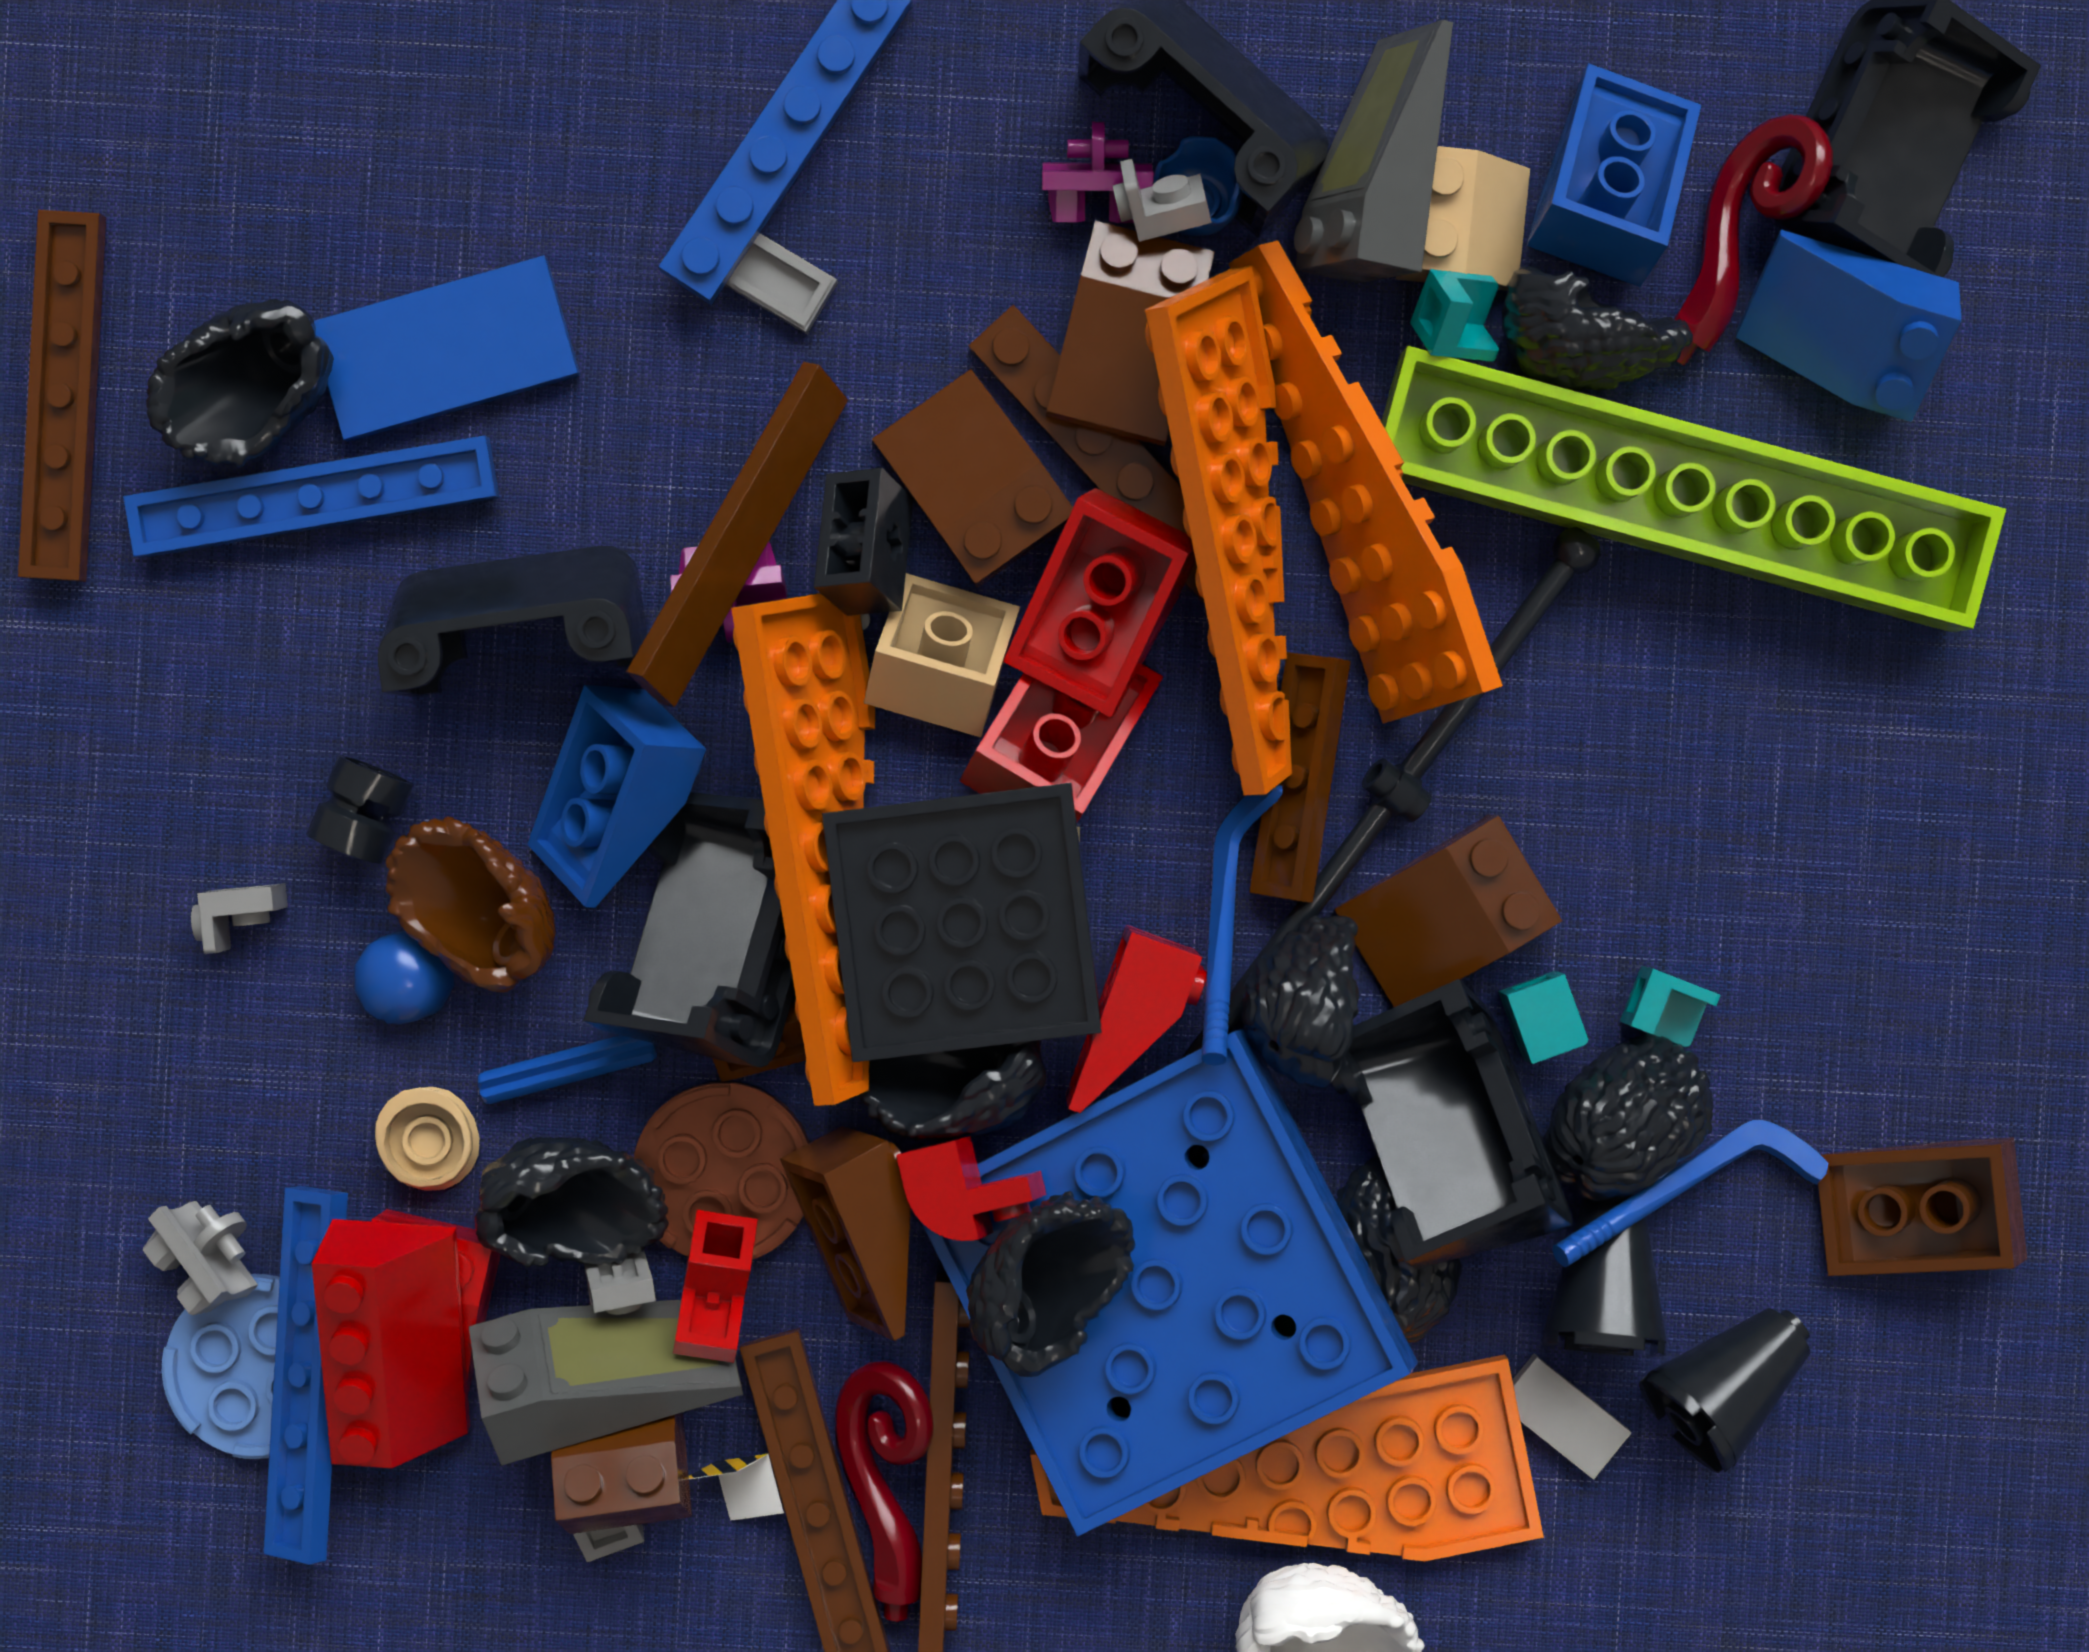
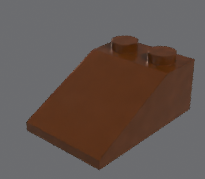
M1095 221L1046 416L1165 446L1169 426L1167 417L1163 414L1158 401L1160 382L1154 354L1150 351L1146 342L1145 327L1147 318L1145 309L1208 280L1215 251L1161 237L1139 242L1137 232L1134 230Z
M972 369L872 438L875 445L976 588L986 583L1065 527L1073 509L1044 465Z
M1499 815L1485 816L1334 908L1337 916L1350 917L1357 923L1358 932L1354 937L1356 947L1393 1008L1457 979L1464 978L1511 953L1562 922L1561 917Z
M841 1126L780 1158V1161L848 1320L896 1341L905 1336L911 1210L904 1191L896 1157L901 1152L894 1143L888 1142V1140Z
M2014 1137L1945 1141L1820 1154L1829 1163L1827 1174L1818 1183L1828 1276L2012 1269L2027 1259Z
M683 1412L551 1451L555 1521L569 1534L692 1517Z

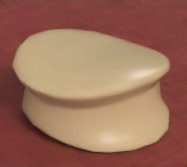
M437 1087L403 1090L387 1101L378 1115L375 1125L378 1155L386 1169L399 1182L424 1191L445 1190L460 1183L472 1170L479 1156L480 1137L475 1118L465 1103L449 1090Z

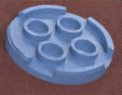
M251 1274L258 1286L247 1297L224 1301L212 1311L197 1315L188 1314L186 1309H184L175 1322L167 1346L163 1350L162 1380L165 1395L174 1415L190 1435L194 1433L212 1447L233 1454L232 1457L261 1459L269 1458L280 1277L266 1274Z

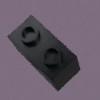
M883 468L826 474L814 588L846 616L902 611L914 498Z

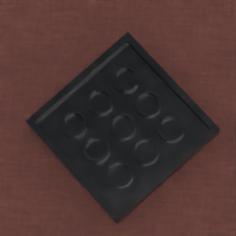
M1072 783L822 813L853 1062L1102 1033Z

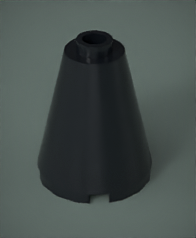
M1632 1195L1616 1197L1606 1201L1582 1200L1573 1233L1596 1220V1218L1627 1200ZM1646 1217L1612 1237L1607 1242H1604V1244L1593 1251H1589L1585 1256H1581L1580 1259L1571 1265L1562 1267L1543 1330L1542 1344L1544 1346H1554L1558 1343V1336L1565 1337L1564 1349L1634 1356V1350L1645 1351L1646 1344L1650 1345L1649 1357L1666 1356L1667 1339Z
M1767 1308L1649 1371L1639 1382L1641 1394L1658 1420L1667 1415L1671 1423L1678 1430L1672 1437L1682 1448L1711 1471L1720 1473L1724 1470L1726 1472L1738 1462L1810 1355V1349L1806 1342L1810 1338V1334L1805 1325L1790 1311L1783 1310L1779 1313L1774 1309Z

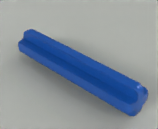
M620 1035L484 1071L478 1075V1088L484 1103L493 1104L651 1062L657 1057L656 1045Z

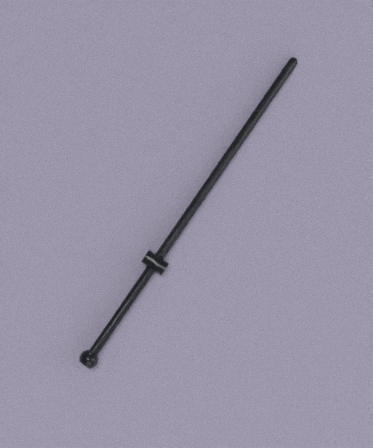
M1572 527L1565 529L1556 537L1552 546L1555 560L1490 645L1499 674L1573 575L1589 572L1597 565L1601 556L1600 543L1584 530ZM1486 692L1446 704L1402 764L1394 766L1387 759L1382 758L1369 768L1362 780V787L1372 794V804L1318 874L1313 903L1297 902L1231 990L1228 1034H1230L1242 1018V996L1246 992L1245 981L1253 969L1256 968L1257 959L1261 958L1277 942L1283 940L1287 932H1298V926L1301 923L1320 914L1392 817L1401 816L1407 822L1412 823L1423 815L1431 802L1432 795L1422 787V776ZM1203 1029L1180 1059L1202 1048Z

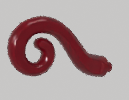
M1789 114L1767 120L1749 132L1735 146L1720 168L1713 184L1706 210L1699 275L1692 291L1673 319L1685 320L1693 333V341L1690 346H1685L1682 349L1681 356L1677 360L1680 364L1685 366L1698 347L1710 352L1729 324L1735 310L1740 275V210L1744 194L1751 180L1752 183L1749 190L1755 208L1764 217L1785 220L1799 216L1809 209L1823 192L1833 166V150L1827 134L1811 118ZM1794 148L1802 157L1801 171L1797 180L1789 189L1779 192L1778 187L1783 176L1782 169L1775 163L1766 161L1781 150Z
M889 1361L870 1362L856 1369L848 1377L840 1390L835 1408V1437L843 1470L873 1540V1595L879 1601L884 1602V1617L887 1620L899 1622L908 1618L909 1604L916 1602L921 1597L922 1554L916 1533L883 1479L873 1458L870 1445L883 1460L890 1464L907 1465L915 1462L926 1454L931 1445L934 1433L933 1413L929 1399L922 1386L907 1370ZM882 1394L891 1398L902 1411L906 1428L903 1438L895 1432L889 1412L877 1411L871 1414L867 1420L868 1409L875 1395Z

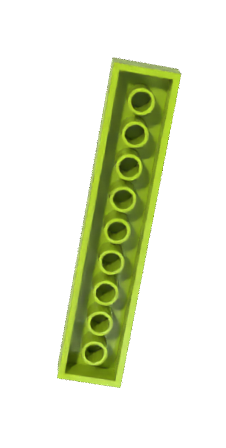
M1407 346L1399 355L1381 421L1404 461V464L1401 466L1403 470L1401 479L1406 484L1563 527H1578L1596 536L1948 632L1974 629L2006 513L2005 508L1452 357L1433 356L1426 350Z

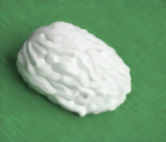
M1316 1563L1286 1566L1262 1577L1242 1607L1239 1627L1235 1633L1237 1652H1422L1425 1645L1418 1638V1628L1413 1620V1615L1407 1612L1403 1603L1397 1602L1393 1596L1384 1595L1382 1590L1377 1589L1374 1583L1367 1577H1359L1354 1572H1349L1341 1566L1331 1565L1327 1567Z

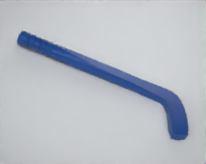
M1278 784L1266 795L1244 796L1224 819L1215 838L1201 1058L1208 1065H1222L1227 1060L1239 844L1251 825L1275 804L1283 794L1281 784Z
M1752 1120L1741 1125L1706 1150L1672 1170L1661 1179H1658L1652 1186L1642 1189L1596 1218V1220H1593L1552 1247V1252L1560 1265L1563 1267L1571 1265L1580 1259L1581 1256H1585L1589 1251H1593L1604 1244V1242H1607L1612 1237L1752 1150L1759 1149L1770 1153L1786 1163L1804 1179L1816 1185L1827 1174L1829 1163L1815 1149L1787 1129L1772 1122Z

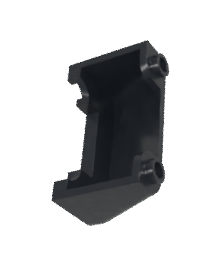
M1136 0L1110 11L1093 26L1079 43L1078 77L1101 96L1109 87L1119 84L1133 85L1144 94L1163 72L1168 75L1244 144L1236 156L1234 165L1236 182L1244 192L1243 204L1236 215V219L1259 238L1321 168L1327 156L1329 145L1326 132L1311 115L1183 0Z
M1869 0L1859 8L1847 25L1806 114V117L1817 122L1829 137L1833 150V166L1829 180L1820 197L1809 209L1794 218L1773 220L1802 236L1944 278L1953 263L1954 241L1948 233L1934 227L1981 123L2003 120L2019 112L2029 99L2030 89L2041 65L1950 0ZM1794 148L1790 149L1781 168L1783 176L1778 187L1779 192L1789 189L1795 183L1801 171L1802 157Z
M601 545L425 570L407 576L400 583L395 593L378 648V667L382 692L410 697L442 693L441 679L445 670L455 661L468 658L464 629L563 616L569 645L579 656L589 661L605 662L617 660L620 667L630 666L648 634L640 577L635 561L626 552L614 546Z
M690 792L686 804L647 847L651 855L663 862L631 972L629 974L611 970L604 973L597 980L589 994L584 1022L602 1031L734 1064L762 1068L771 1062L781 1041L795 989L790 961L785 952L786 935L780 900L776 895L774 885L776 874L770 838L764 826L765 808L763 799Z
M1460 979L1353 1026V1042L1343 1058L1342 1068L1338 1071L1332 1084L1340 1095L1348 1092L1361 1105L1398 1208L1391 1212L1392 1225L1385 1227V1234L1389 1246L1399 1262L1405 1261L1413 1268L1419 1269L1549 1235L1572 1225V1217L1500 1029L1487 1006Z

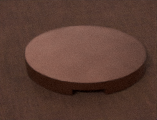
M719 1081L689 1088L675 1095L653 1114L640 1135L634 1158L641 1159L647 1167L655 1171V1185L662 1187L663 1194H665L664 1202L668 1207L666 1218L669 1225L664 1232L663 1238L659 1239L663 1244L685 1256L689 1255L697 1209L758 1219L752 1260L775 1249L794 1231L803 1217V1212L780 1158L810 1142L801 1123L785 1104L757 1087L744 1083Z

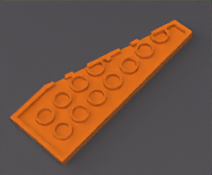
M1277 240L1256 246L1230 262L1229 266L1230 269L1252 266L1275 383L1276 409L1274 411L1281 419L1291 449V463L1295 472L1301 478L1310 505L1311 523L1315 531L1320 535L1330 565V579L1335 590L1340 595L1349 622V636L1352 644L1359 652L1369 681V696L1379 711L1382 723L1391 722L1502 687L1503 685L1463 566L1452 546L1441 549L1427 524L1433 521L1435 518L1424 498L1414 500L1401 479L1403 476L1401 466L1404 464V461L1359 382L1348 384L1335 361L1340 358L1342 352L1333 336L1321 337L1311 320L1312 310L1310 304L1312 299L1281 244Z
M1252 266L1228 269L1145 309L1147 318L1145 327L1146 342L1148 348L1154 354L1160 382L1158 401L1163 414L1167 417L1172 441L1171 465L1174 473L1180 480L1185 505L1183 524L1187 535L1192 539L1197 564L1195 575L1196 587L1199 595L1204 598L1209 623L1208 646L1217 662L1221 682L1220 705L1223 713L1228 717L1233 741L1232 764L1236 773L1240 775L1244 796L1266 795L1292 774L1289 700H1285L1283 692L1277 691L1280 659H1287L1286 636H1275L1274 603L1284 602L1280 506H1276V499L1269 497L1268 485L1272 466L1279 465L1278 442H1267L1265 410L1276 409L1275 383Z
M819 593L731 608L734 622L733 640L739 652L745 688L743 695L744 705L749 714L755 748L754 766L760 778L765 808L764 826L770 838L776 874L774 885L776 895L780 900L786 935L785 952L790 961L796 995L795 1012L801 1025L806 1055L805 1073L811 1085L814 1106L835 1105L869 1091V1060L852 1061L822 813L864 808L865 786L874 784V761L864 760L865 730L875 729V706L864 703L870 672L861 616H846Z
M1505 1354L1411 1373L1106 1522L1115 1524L1116 1521L1153 1525L1156 1529L1171 1531L1186 1529L1210 1532L1212 1536L1307 1547L1308 1544L1346 1549L1350 1553L1370 1555V1552L1402 1556L1403 1559L1423 1562L1544 1538L1509 1361ZM1030 1450L1042 1515L1068 1518L1035 1450Z

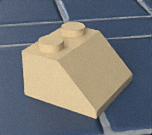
M1438 146L1422 272L1396 276V279L1425 282L1429 270L1434 269L1492 276L1498 283V290L1508 291L1507 284L1514 271L1518 270L1521 264L1530 168L1479 150Z
M906 573L902 611L889 612L875 650L864 703L981 737L1004 664L1003 660L1008 651L1020 606Z

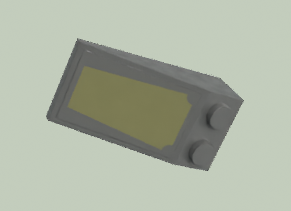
M1440 20L1377 41L1304 205L1302 219L1296 227L1294 235V246L1297 251L1296 271L1353 283H1363L1422 272L1453 22Z
M681 1300L644 1303L636 1311L619 1315L609 1314L606 1311L594 1313L592 1305L527 1309L469 1326L481 1418L501 1466L743 1395L736 1359L734 1363L673 1354Z

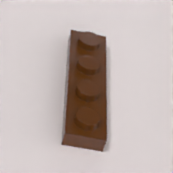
M1287 652L1281 692L1285 694V700H1289L1292 774L1280 783L1283 788V794L1277 802L1261 815L1249 893L1313 903L1351 661Z

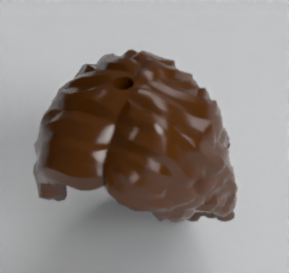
M444 817L443 820L434 818L428 822L423 821L420 824L410 826L407 836L402 835L395 842L394 849L385 860L386 867L389 869L385 890L390 896L387 912L397 918L409 937L418 940L419 945L432 956L439 957L441 962L449 970L457 974L462 981L483 987L489 991L505 993L515 988L522 979L536 975L546 965L554 949L553 944L556 933L554 913L549 904V898L541 885L539 877H536L531 870H527L521 859L513 856L508 849L502 846L500 841L492 839L485 831L472 828L468 823H462L453 817Z

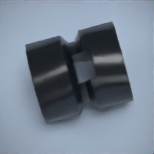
M338 755L326 784L332 797L330 801L318 804L306 835L342 853L372 863L382 864L394 835V831L388 822L390 818L402 815L414 784L371 764L344 755Z

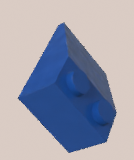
M1588 63L1580 80L1540 194L1527 246L1641 287L1669 243L1701 105Z
M1780 230L1736 330V338L1852 405L1912 422L1961 323L1959 282Z
M584 685L527 845L584 907L596 908L686 804L694 780L700 772L706 748L646 690Z

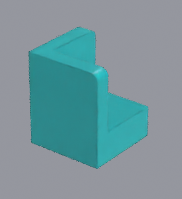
M1429 270L1410 324L1430 355L1495 361L1499 347L1484 327V323L1498 290V283L1492 276Z
M1641 965L1620 1022L1658 1037H1666L1676 1044L1688 1047L1693 1041L1706 1005L1717 1006L1721 995Z
M1552 971L1498 991L1523 1060L1530 1064H1535L1587 1044L1588 1037L1565 974Z

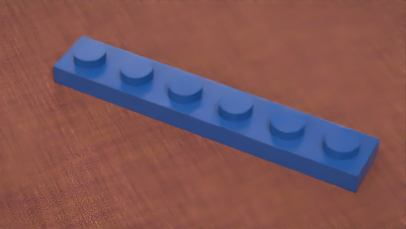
M912 0L836 1L658 266L662 274L708 304H713L912 7Z
M485 435L123 496L133 557L137 558L500 498L490 438Z
M296 1186L285 1188L264 1554L310 1565L327 1560L332 1474L312 1261L332 1219L346 1220L348 1193Z

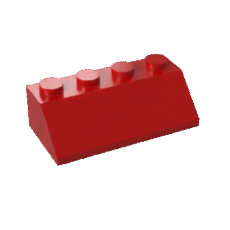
M332 1219L312 1261L331 1464L394 1468L468 1434L470 1428L456 1227Z

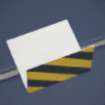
M768 1454L715 1461L689 1476V1479L719 1476L730 1521L784 1513Z

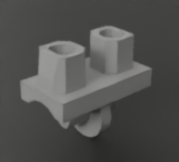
M193 1201L175 1209L161 1206L148 1218L156 1230L143 1247V1251L152 1264L162 1271L177 1269L180 1265L183 1266L190 1277L177 1290V1298L188 1314L197 1315L210 1312L224 1301L247 1297L258 1286L240 1261L245 1255V1251L236 1239L244 1232L247 1224L239 1212L219 1217L211 1205L202 1208L197 1201Z

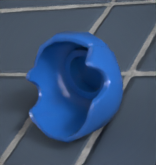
M1189 136L1183 138L1178 149L1167 159L1159 161L1155 170L1154 183L1170 175H1184L1186 177L1197 174L1201 175L1212 223L1178 232L1187 237L1211 235L1219 232L1235 218L1241 209L1244 192L1238 186L1234 175L1237 155L1233 148L1216 137Z
M406 931L390 933L369 943L354 966V991L365 1012L376 1020H384L386 1024L401 1025L418 1021L437 1013L444 1006L454 987V973L441 962L439 957L432 956L427 950L422 948L418 940L409 937Z

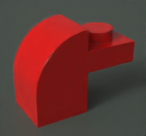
M971 1136L913 1149L896 1155L904 1191L912 1211L927 1228L948 1239L974 1241L994 1233L989 1211L993 1212L995 1222L1015 1218L1026 1212H1031L1030 1201L1047 1195L1041 1170L982 1184Z
M697 1209L679 1308L673 1354L734 1363L758 1219Z

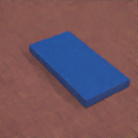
M544 255L314 321L316 335L327 343L334 357L327 385L343 440L347 442L581 376L549 262Z

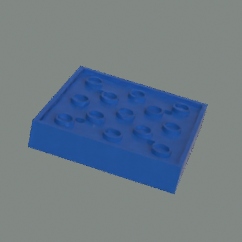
M1244 1029L1228 1034L1227 1060L1224 1064L1214 1066L1204 1063L1201 1059V1048L1085 1108L1081 1113L1077 1112L977 1164L982 1184L1041 1170L1047 1195L1030 1201L1031 1211L1035 1206H1040L1042 1201L1048 1200L1050 1196L1063 1195L1067 1191H1072L1075 1200H1091L1094 1196H1099L1103 1202L1110 1204L1111 1208H1121L1131 1220L1134 1229L1133 1238L1136 1245L1130 1255L1134 1264L1133 1272L1129 1273L1128 1280L1123 1282V1288L1112 1298V1301L1100 1310L1099 1317L1088 1321V1325L1083 1330L1088 1334L1087 1342L1080 1346L1077 1355H1073L1066 1361L1053 1366L1035 1377H1020L1007 1368L1002 1360H997L993 1356L988 1355L1077 1537L1411 1374L1418 1364L1404 1333L1260 1053L1253 1049L1252 1040L1244 1033ZM1193 1145H1201L1207 1149L1209 1162L1206 1167H1197L1190 1161L1189 1152ZM989 1211L994 1233L974 1241H957L945 1238L931 1231L922 1223L969 1319V1300L966 1289L971 1282L972 1272H974L982 1256L985 1255L1000 1232L1007 1229L1008 1224L1017 1217L995 1222L993 1212ZM1288 1315L1295 1321L1296 1332L1294 1335L1283 1336L1276 1330L1275 1320L1277 1316ZM1114 1397H1123L1128 1400L1131 1405L1129 1417H1120L1114 1413L1112 1409Z

